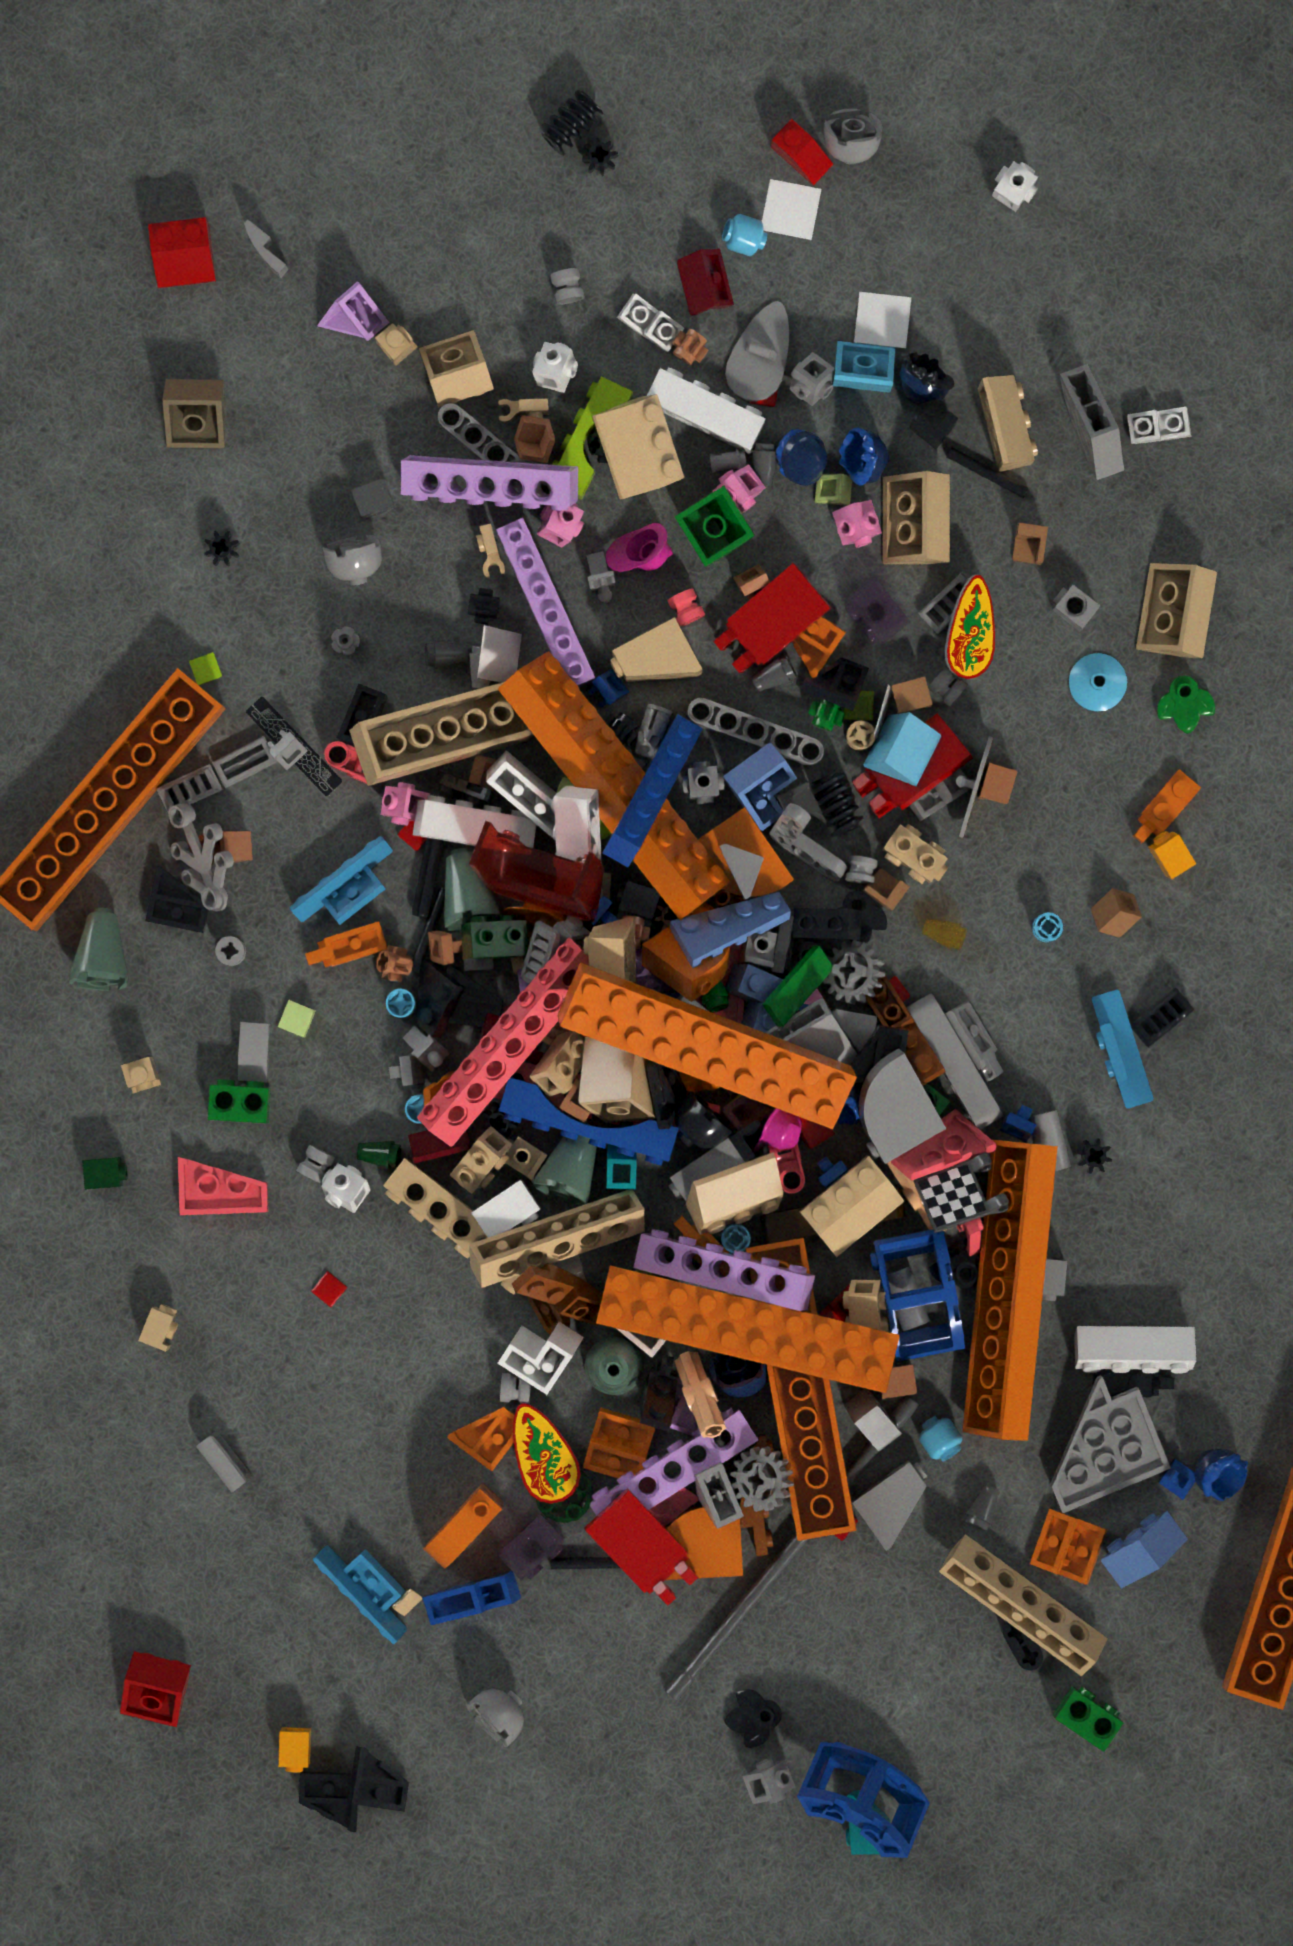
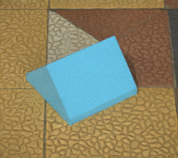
M837 341L833 386L890 393L894 378L895 347Z
M910 712L888 715L863 765L865 768L917 786L941 738V734Z

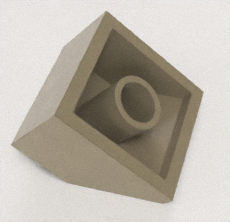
M166 379L163 393L166 447L225 448L226 399L224 380Z

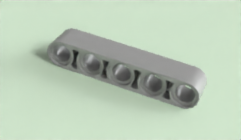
M449 403L440 408L438 412L440 427L478 460H489V453L494 449H500L504 453V458L501 461L527 463L525 460H521L514 451L460 406ZM447 413H457L460 416L459 421L455 425L445 424L443 419ZM474 430L482 434V438L478 443L470 444L466 441V435L470 431ZM513 480L512 485L514 489L522 492L521 482ZM541 481V486L546 487L550 494V485L545 481Z
M696 698L688 706V719L706 730L758 749L771 742L783 758L805 766H814L823 757V745L819 740L705 698ZM696 705L707 707L709 715L705 719L699 720L693 716L692 709ZM724 715H731L736 719V726L733 729L726 730L721 727L720 718ZM751 725H759L763 729L764 734L760 739L754 740L748 736L747 729ZM778 735H786L790 738L791 746L788 749L781 750L776 747L774 741ZM814 745L818 749V757L813 760L806 759L802 754L804 746Z
M930 993L907 1006L906 1008L913 1017L915 1024L946 1071L943 1074L972 1123L981 1130L1004 1117L933 994Z

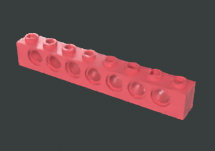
M568 937L558 947L556 953L545 966L538 971L529 985L520 992L507 1011L500 1016L491 1030L482 1037L479 1044L462 1061L459 1068L442 1085L432 1100L423 1107L417 1119L428 1131L452 1147L558 1022V1012L580 962L589 965V957L584 954L583 947Z

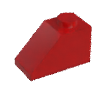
M792 118L772 139L771 148L813 186L833 166L831 160L813 137Z

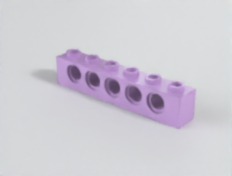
M409 455L401 460V495H409L411 500L415 501L428 500V497H438V501L443 503L456 502V499H466V503L472 505L484 504V501H494V505L500 507L512 506V503H523V508L529 509L540 508V505H551L552 510L563 511L568 510V507L578 502V466ZM429 473L437 477L438 486H433L430 483ZM457 475L465 479L466 488H461L457 484ZM485 477L490 478L494 482V490H490L485 486ZM513 479L521 482L522 492L514 489L512 485ZM541 481H545L550 485V494L542 491Z
M520 518L496 529L497 535L551 654L559 661L561 667L579 688L592 683L595 680V676L524 519Z
M652 1229L651 1233H642L640 1236L633 1267L635 1269L797 1311L808 1309L815 1275L806 1273V1267L790 1264L789 1268L778 1266V1260L762 1257L761 1261L751 1259L752 1254L748 1252L734 1250V1254L723 1252V1246L707 1243L706 1247L695 1245L696 1239L679 1236L678 1240L668 1238V1232ZM668 1247H671L675 1254L671 1263L665 1258V1250ZM695 1254H698L702 1259V1265L698 1270L692 1264V1258ZM723 1261H726L730 1267L729 1274L726 1277L720 1273L719 1269ZM750 1268L755 1269L758 1275L757 1281L754 1284L750 1283L747 1278V1272ZM778 1275L785 1279V1288L782 1291H779L775 1286V1279Z
M729 1408L721 1413L726 1426L725 1430L731 1436L730 1441L726 1445L716 1444L714 1438H703L699 1428L691 1432L694 1437L685 1443L680 1439L668 1446L666 1449L669 1453L663 1457L658 1458L657 1455H654L643 1462L642 1466L644 1469L636 1474L629 1471L617 1479L619 1484L614 1488L608 1490L606 1486L592 1495L594 1500L590 1502V1507L597 1516L614 1501L617 1494L629 1488L649 1510L694 1482V1474L717 1463H724L757 1442L758 1438L739 1409L733 1411L732 1408ZM700 1445L705 1449L706 1454L701 1461L690 1459L689 1451L693 1446ZM670 1461H675L681 1466L680 1473L675 1477H669L664 1473V1466ZM651 1477L655 1480L656 1487L652 1492L645 1493L640 1490L639 1482L642 1478Z

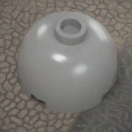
M841 109L831 113L828 121L825 120L824 142L828 152L837 160L846 164L860 163L870 159L877 152L882 138L883 126L881 121L872 113H869V117L860 115L859 109Z
M366 535L367 541L355 540L356 536L327 544L328 549L323 547L322 551L328 570L339 580L350 581V585L366 583L367 577L373 575L381 565L382 547L378 536Z
M487 1689L477 1694L466 1704L469 1712L474 1708L478 1714L474 1717V1720L496 1742L501 1738L504 1740L502 1745L504 1747H508L522 1731L524 1715L519 1707L522 1701L512 1691L505 1693L501 1689Z

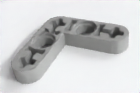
M793 803L788 804L770 831V837L777 844L828 879L840 881L847 870L846 864L802 833L811 817L802 807Z

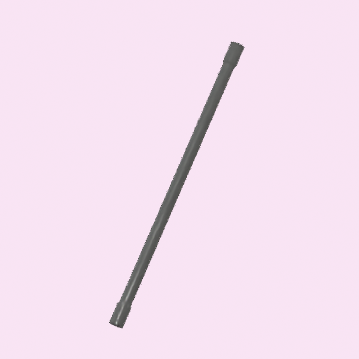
M905 1395L889 1417L899 1429L908 1421L920 1405L908 1395ZM870 1441L846 1470L849 1489L880 1453ZM796 1532L689 1663L678 1672L664 1691L676 1701L683 1696L694 1682L695 1677L808 1539L798 1541Z

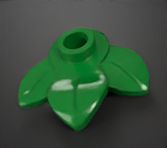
M1183 675L1176 677L1169 686V692L1160 698L1157 705V714L1160 720L1173 717L1177 727L1184 733L1189 734L1197 726L1200 715L1212 716L1215 714L1216 708L1211 694L1207 690L1198 688L1193 678ZM1188 686V694L1180 695L1181 687Z

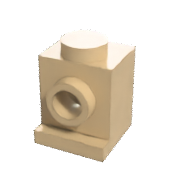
M393 323L375 337L377 345L395 366L418 348L404 327L400 325L395 326Z
M146 1057L121 1065L127 1087L132 1089L133 1094L161 1085L153 1057Z
M519 1136L515 1141L510 1138L508 1141L513 1146L506 1153L509 1157L506 1164L532 1180L548 1155ZM525 1151L528 1154L527 1161H518L517 1153Z
M161 1304L159 1308L152 1307L138 1341L165 1352L168 1351L171 1344L166 1343L167 1338L173 1339L178 1327V1323L174 1322L177 1310Z

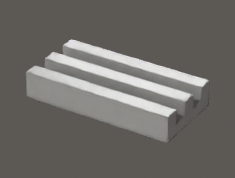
M262 736L212 763L224 787L228 788L278 763V761L268 752L270 747L265 736ZM260 745L264 748L262 751L224 770L220 766ZM266 755L268 756V760L227 779L226 775Z

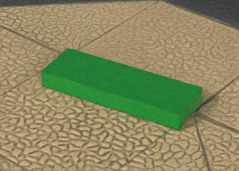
M812 946L762 1004L777 1027L785 1026L832 971L833 965L820 946Z

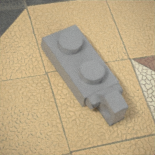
M965 1001L945 1013L984 1081H991L1001 1075L1004 1071L996 1059L995 1052L997 1048L970 1002Z

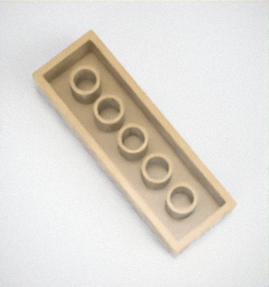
M504 682L358 722L349 730L368 786L473 757L477 754L480 755L526 742L534 735L497 689Z

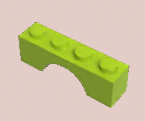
M602 376L598 383L592 382L586 394V397L590 400L585 409L580 407L573 421L577 425L573 435H566L560 448L564 451L560 461L554 460L552 464L578 466V499L581 500L595 474L594 469L587 462L584 455L585 440L588 434L596 427L592 416L628 402L633 396V391Z

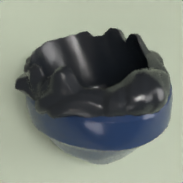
M917 352L908 353L903 358L899 375L904 394L912 403L922 404L943 400L948 391L954 387L953 378L945 374L939 367L938 359L930 360L928 354L918 355Z

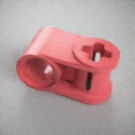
M340 741L330 743L324 753L328 765L367 784L364 773H361L362 767L355 747ZM336 747H341L346 751V758L341 763L331 761L329 756L331 750Z
M798 1143L790 1149H777L767 1145L769 1154L773 1152L776 1157L783 1191L788 1194L799 1192L804 1187L805 1176ZM791 1150L789 1153L778 1155L779 1152ZM793 1172L799 1176L800 1184L797 1188L789 1189L784 1185L783 1178L787 1173Z

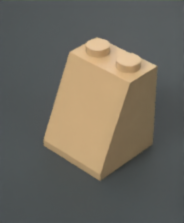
M675 617L612 650L613 658L610 660V664L618 678L623 676L626 682L697 678L702 675V667Z
M586 1036L578 1103L605 1123L656 1119L646 1068L649 1060Z

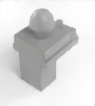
M603 551L586 555L591 576L587 577L590 589L592 591L598 590L599 600L603 603H608L612 599V591H610L609 587L615 586L614 583H616L613 571H608Z
M416 1026L403 1037L414 1050L411 1054L431 1072L434 1071L435 1067L442 1065L445 1057L449 1055V1052L431 1035L426 1037Z

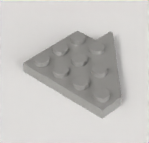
M1100 1375L1096 1378L1050 1483L1062 1513L1171 1469L1138 1387L1111 1397L1103 1377Z

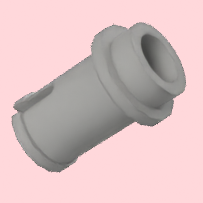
M736 448L735 452L710 454L712 473L732 469L739 470L747 466L745 450L739 451V448Z

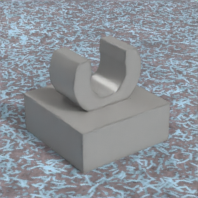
M281 730L279 734L283 738L276 744L269 741L268 746L270 750L268 752L288 770L308 750L290 731L286 733Z
M413 1055L399 1057L400 1066L389 1067L390 1079L402 1078L403 1086L425 1083L423 1065Z

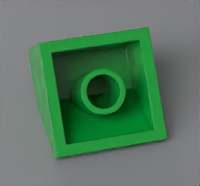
M725 485L675 516L705 567L711 566L755 536Z

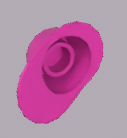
M652 523L617 538L606 552L605 560L608 567L618 572L634 568L644 571L658 569L673 554L672 548L667 542L668 534L666 528L659 523Z
M775 1108L764 1125L762 1135L753 1150L754 1153L758 1152L765 1145L777 1149L795 1147L801 1133L802 1121L800 1117Z

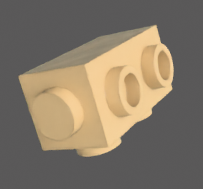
M900 824L882 849L887 853L884 858L896 867H899L900 864L910 870L908 875L920 884H923L924 881L930 884L933 879L939 882L949 868L945 865L948 858L943 855L946 850L933 841L927 844L920 839L922 833L913 826L907 824L906 827H903Z
M574 1031L557 1035L529 1076L548 1097L559 1093L565 1094L572 1088L574 1078L582 1070L585 1041L583 1035Z
M490 1126L477 1139L451 1172L450 1176L471 1194L479 1186L485 1189L495 1177L492 1171L494 1169L499 1171L509 1160L506 1153L513 1144Z
M851 1280L849 1291H844L843 1295L844 1309H849V1316H846L845 1322L888 1332V1317H883V1310H886V1292H881L880 1280Z

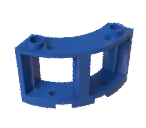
M927 1230L873 1241L875 1253H870V1260L873 1271H879L882 1291L886 1292L885 1300L890 1333L900 1335L895 1354L896 1362L965 1349L955 1282L952 1280L951 1262L944 1231L934 1233V1230ZM930 1252L935 1253L941 1285L891 1294L885 1261ZM944 1301L947 1324L898 1333L895 1311Z
M820 1742L797 1795L808 1816L821 1817L841 1824L846 1820L861 1829L860 1835L876 1848L881 1857L908 1858L930 1804L921 1787L915 1784L898 1768L871 1753L847 1746L841 1742ZM834 1768L849 1770L866 1777L857 1800L825 1790ZM881 1786L899 1803L892 1823L872 1810Z

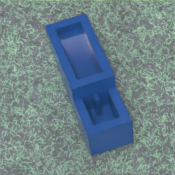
M511 1570L448 1588L422 1598L430 1625H435L513 1604L521 1599L514 1571Z

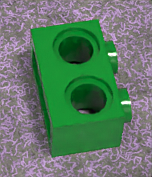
M217 1079V1085H210L208 1120L269 1123L271 1088H264V1082L247 1081L246 1087L235 1086V1080ZM224 1091L230 1093L233 1099L231 1106L227 1109L221 1108L217 1102L219 1094ZM253 1093L258 1094L262 1099L261 1107L255 1111L247 1106V1098Z
M1071 1686L1053 1713V1717L1105 1752L1124 1724L1118 1717L1121 1712L1108 1703L1101 1706L1095 1702L1096 1695L1085 1687L1081 1686L1078 1690ZM1075 1701L1085 1703V1709L1080 1715L1070 1713V1706ZM1099 1718H1107L1109 1720V1726L1103 1732H1098L1094 1729V1724Z

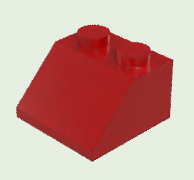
M206 217L148 224L151 255L158 288L216 282L210 225Z
M134 1651L124 1680L120 1714L177 1727L191 1665L178 1660L156 1657L150 1653Z

